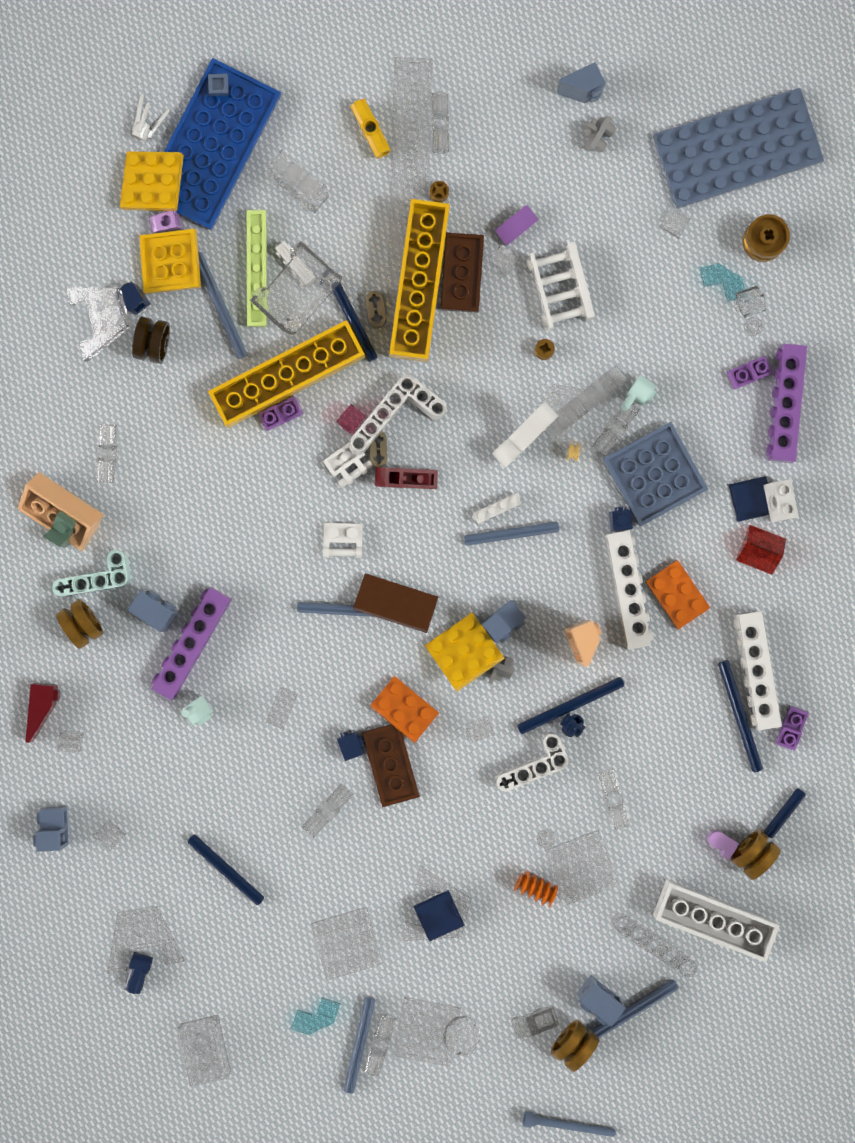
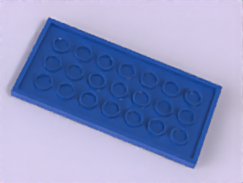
M214 58L211 59L164 152H181L184 155L176 212L211 231L282 95L280 91ZM227 73L229 95L210 96L208 74Z

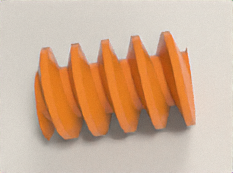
M527 870L521 873L513 890L516 891L518 888H521V895L527 891L528 899L535 895L534 902L541 898V905L543 906L546 902H549L548 908H550L557 895L558 886L555 884L551 887L550 881L544 884V878L541 877L537 880L536 874L530 877V871Z

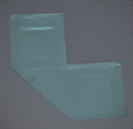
M718 263L700 268L703 286L709 287L723 283L727 302L747 297L743 278L729 271L725 266Z
M322 997L316 1015L297 1009L291 1029L311 1035L333 1024L340 1003Z

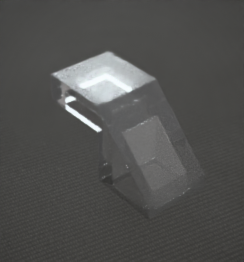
M553 1006L538 1008L530 1015L517 1016L511 1019L517 1038L531 1037L560 1025Z

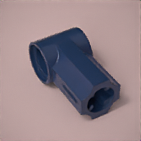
M137 952L133 953L124 990L132 994L141 993L146 974L149 973L153 957Z

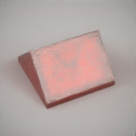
M749 525L735 561L772 575L783 558L786 539Z

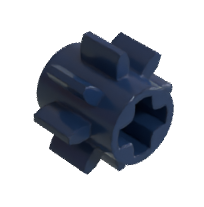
M567 714L560 723L563 726L562 732L568 737L575 735L578 738L586 728L583 725V718L578 714H573L572 716Z

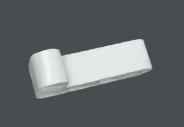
M544 402L492 455L506 468L559 415Z
M555 733L545 734L542 743L546 755L501 772L496 777L497 787L504 792L510 791L566 768L568 757L559 736ZM548 738H556L557 743L554 747L547 746ZM557 755L564 757V762L561 765L554 764V758ZM540 762L546 764V769L543 772L536 771V765ZM520 770L528 771L527 778L519 779L517 776ZM514 773V778L517 781L516 783H514L513 780H510L507 782V786L499 784L502 782L501 778L505 777L506 780L511 779L512 776L510 774Z

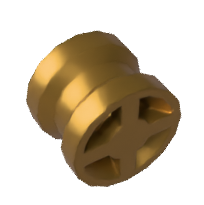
M444 181L433 182L430 187V198L434 202H445L449 196L448 185Z
M549 339L540 340L535 347V355L541 360L550 359L555 351L554 343Z

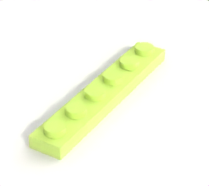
M247 210L248 327H267L266 210Z

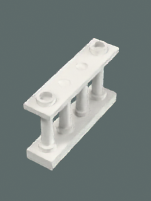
M567 243L566 250L563 253L535 259L534 252L530 253L527 266L529 271H533L544 313L541 316L544 327H547L548 331H552L554 322L577 316L585 317V321L593 320L595 314L576 243ZM563 260L570 261L571 268L569 271L540 278L538 267ZM570 278L575 280L576 287L573 290L545 296L544 285ZM574 297L580 299L581 306L579 308L550 315L548 304Z

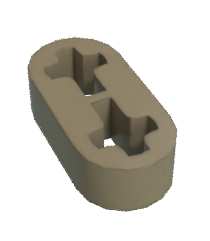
M371 291L366 296L368 319L372 327L379 329L386 323L384 301L380 292ZM374 295H376V298H380L377 301L378 308H374L373 302H369ZM378 311L379 317H383V320H380V324L372 321L375 318L374 312Z
M382 431L379 435L380 438H384V441H380V448H376L375 441L370 445V461L374 467L385 466L388 459L387 438ZM377 451H380L381 457L385 458L381 461V464L373 461V458L377 457Z

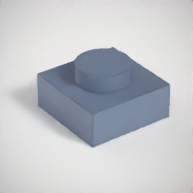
M227 73L208 74L210 96L229 95Z

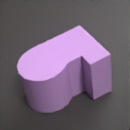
M167 211L150 217L153 234L183 230L180 215L176 211Z
M712 830L707 835L708 843L715 849H722L719 854L730 860L739 843L718 830Z

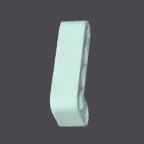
M113 550L107 556L109 571L58 579L53 583L52 590L58 596H72L125 587L131 581L127 554L120 550ZM116 554H120L122 557L119 564H115L113 561V557ZM119 573H123L125 576V580L121 584L116 580ZM100 576H103L106 580L105 585L102 587L97 583ZM81 579L86 581V588L83 590L78 586ZM63 585H72V588L64 589V591L60 590V587Z

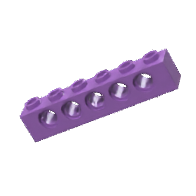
M784 343L776 352V360L779 361L778 368H775L774 379H777L776 387H773L772 398H775L774 406L770 410V417L773 420L768 430V437H771L770 444L767 445L766 456H769L768 461L796 462L807 346ZM786 361H791L794 364L793 370L786 367ZM784 380H789L792 383L791 389H787L784 386ZM783 399H787L790 402L789 408L783 407ZM781 418H785L788 421L786 428L780 425ZM779 437H783L786 440L785 447H781L778 444Z
M212 587L209 590L205 589L200 597L202 600L199 607H194L190 614L192 616L190 623L186 622L180 632L183 635L180 640H175L171 647V650H173L170 657L166 656L161 664V667H163L161 673H157L151 682L154 684L151 688L152 690L171 701L176 698L232 601L230 597ZM209 603L215 608L214 613L211 615L205 611V607ZM199 620L205 624V628L201 632L195 627L196 622ZM189 637L195 640L193 648L186 646V640ZM179 654L185 657L183 665H179L176 662V657ZM169 671L175 673V680L173 682L168 681L166 678Z

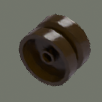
M141 316L137 322L133 337V358L144 361L149 356L151 362L162 364L169 343L170 323L158 320L154 324L151 318Z

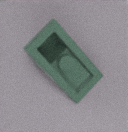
M60 511L55 517L52 528L44 537L57 546L66 548L77 521Z

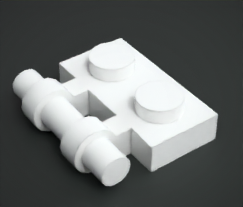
M355 441L353 443L354 447L360 449V446ZM350 442L323 460L333 477L340 473L344 477L338 481L341 488L347 484L351 485L354 483V479L361 474L365 475L368 473L367 470L373 467L370 460L364 464L360 461L365 456V453L355 455L350 451ZM355 463L358 468L348 474L345 469Z

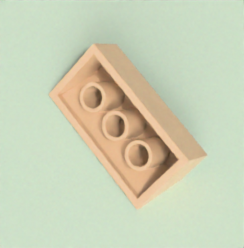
M40 472L26 484L18 506L19 511L48 530L52 528L55 517L60 511L76 520L77 523L69 543L80 551L84 550L98 529L104 515Z
M584 620L564 628L577 664L587 667L590 665L600 642L599 635L602 633L598 623H594L592 620Z

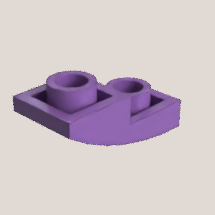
M525 205L495 231L507 246L539 219L529 206Z
M763 356L726 373L735 390L772 374V370L766 356Z
M293 396L258 414L266 431H269L304 413L297 398Z
M789 705L776 744L795 751L809 713Z

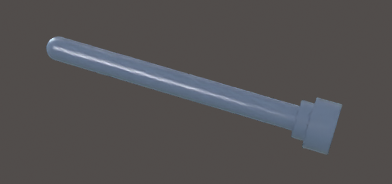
M525 1111L523 1116V1127L527 1128L541 1125L610 1137L616 1135L615 1129L537 1117V1114H533L531 1111Z

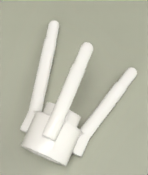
M141 93L132 136L142 141H147V138L152 139L154 132L170 111L167 109L152 129L149 130L150 125L145 123L150 107L149 102H147L141 121H139L144 94Z

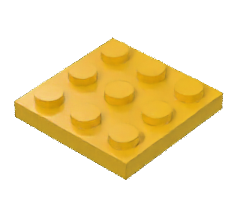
M127 151L120 208L122 210L177 211L184 155L181 152Z
M196 229L139 235L143 293L153 294L201 288Z
M470 613L425 645L456 692L505 659L473 613Z

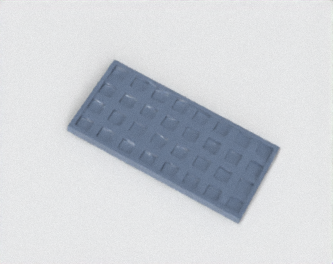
M801 88L653 135L676 209L824 161Z

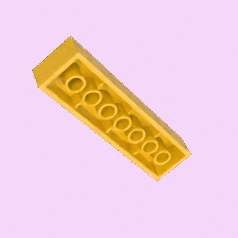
M411 199L389 352L391 358L428 363L450 204Z
M345 320L209 390L208 393L225 426L230 428L363 360L365 354L348 321Z

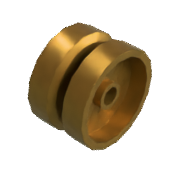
M773 214L757 217L746 228L743 235L742 245L746 254L758 262L774 260L786 249L790 241L788 225L782 218Z
M78 599L71 604V611L64 608L56 614L57 621L62 630L78 649H82L89 644V637L97 639L104 634L98 619L82 599Z
M760 829L747 836L738 845L730 859L737 867H744L743 872L751 880L757 879L764 874L781 853V849L774 842L767 843L768 836Z
M577 1019L562 1031L550 1052L557 1060L564 1059V1066L571 1072H575L591 1057L600 1039L592 1031L586 1032V1026Z

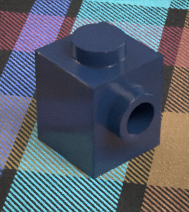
M132 281L124 284L120 288L121 290L116 293L127 310L134 315H137L151 304L141 288Z
M614 507V511L609 512L611 532L633 529L631 510H626V507Z
M351 729L340 733L341 737H338L337 741L344 761L364 754L362 746L365 744L361 734L357 735V732H351Z

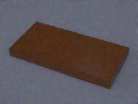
M446 232L440 310L479 313L484 235Z
M365 573L353 610L427 633L438 596Z
M391 724L362 732L382 808L420 797L403 734Z

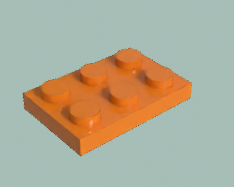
M678 560L645 581L678 630L710 609V606Z
M395 676L369 706L413 743H416L439 714L437 710Z

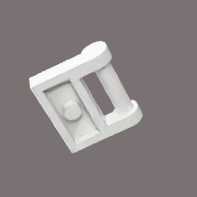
M324 523L323 558H329V556H353L356 559H362L363 524ZM330 543H356V549L330 548Z

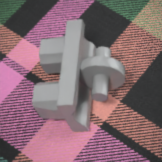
M606 115L605 118L600 117L599 120L593 118L590 123L584 122L582 125L586 130L584 136L588 139L583 148L586 150L593 149L599 153L604 152L607 143L601 139L602 135L611 137L617 129L610 122L611 117Z
M504 656L505 659L502 660V663L496 664L483 673L484 676L489 677V684H492L494 679L501 682L503 677L511 678L514 672L513 658Z

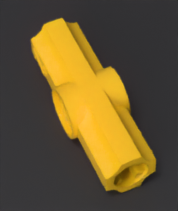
M365 98L355 101L350 105V108L362 129L363 136L367 139L376 159L386 156L391 152V149L379 127L378 121L375 119ZM369 125H373L376 128L373 132L366 131V127Z

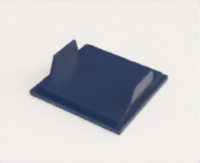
M766 476L729 484L737 522L769 515L764 485L768 484Z
M449 890L413 906L429 942L465 926Z

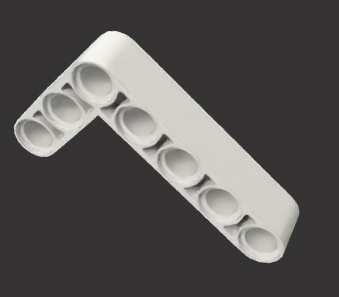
M410 375L402 376L352 436L349 445L350 451L355 455L363 454L407 400L433 420L443 418L446 412L445 402ZM408 382L412 388L404 389L401 384ZM423 394L427 400L419 401L417 395ZM391 397H397L400 402L398 404H393L390 402L389 399ZM438 406L442 412L439 414L434 413L432 407ZM380 411H384L387 413L388 417L385 419H381L378 417L377 413ZM367 426H373L376 432L373 434H369L366 432L365 428ZM361 441L364 446L358 449L354 447L353 443Z

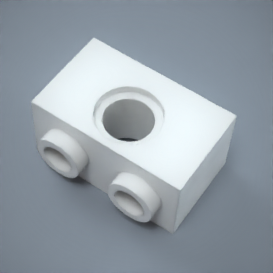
M791 479L764 485L771 523L799 517Z

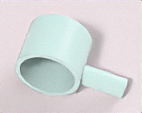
M640 374L626 394L628 397L622 404L621 409L628 411L634 401L641 406L644 403L649 404L657 392L654 390L656 385Z
M202 695L183 708L181 714L183 717L188 718L192 726L195 724L200 726L212 718L210 714L214 711Z

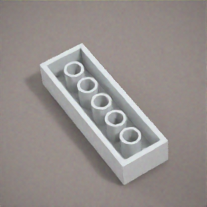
M668 879L665 881L653 913V917L660 922L763 962H767L780 927L777 922Z

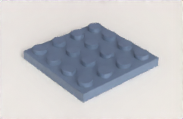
M672 422L602 459L639 527L708 490Z

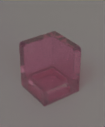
M350 404L336 422L352 436L357 430L358 425L364 420L365 415L354 405Z

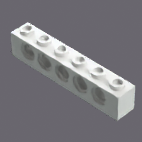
M630 530L607 534L605 539L626 649L651 646V641L654 639L652 630L648 629L647 622H650L648 610L644 608L646 595L644 591H641L640 587L643 580L641 572L637 571L636 566L639 564L638 554L634 553L633 546L636 545L634 534H630ZM620 546L627 548L628 553L625 557H621L618 554ZM624 565H628L631 568L629 576H624L621 572ZM628 584L633 585L635 588L632 595H628L625 592V587ZM632 603L638 606L636 614L629 612V606ZM636 622H639L642 626V630L639 633H634L632 630V626Z
M762 611L737 614L733 623L735 631H738L739 634L737 646L742 651L740 664L741 668L745 669L746 676L743 677L745 688H748L749 692L747 704L752 709V715H750L751 725L756 730L782 727ZM748 627H752L754 630V635L751 638L746 636V629ZM752 646L757 648V654L754 657H751L749 654V649ZM756 665L761 669L758 676H754L752 673V669ZM761 684L764 687V692L761 695H757L756 687ZM762 704L767 706L765 714H760L759 707Z

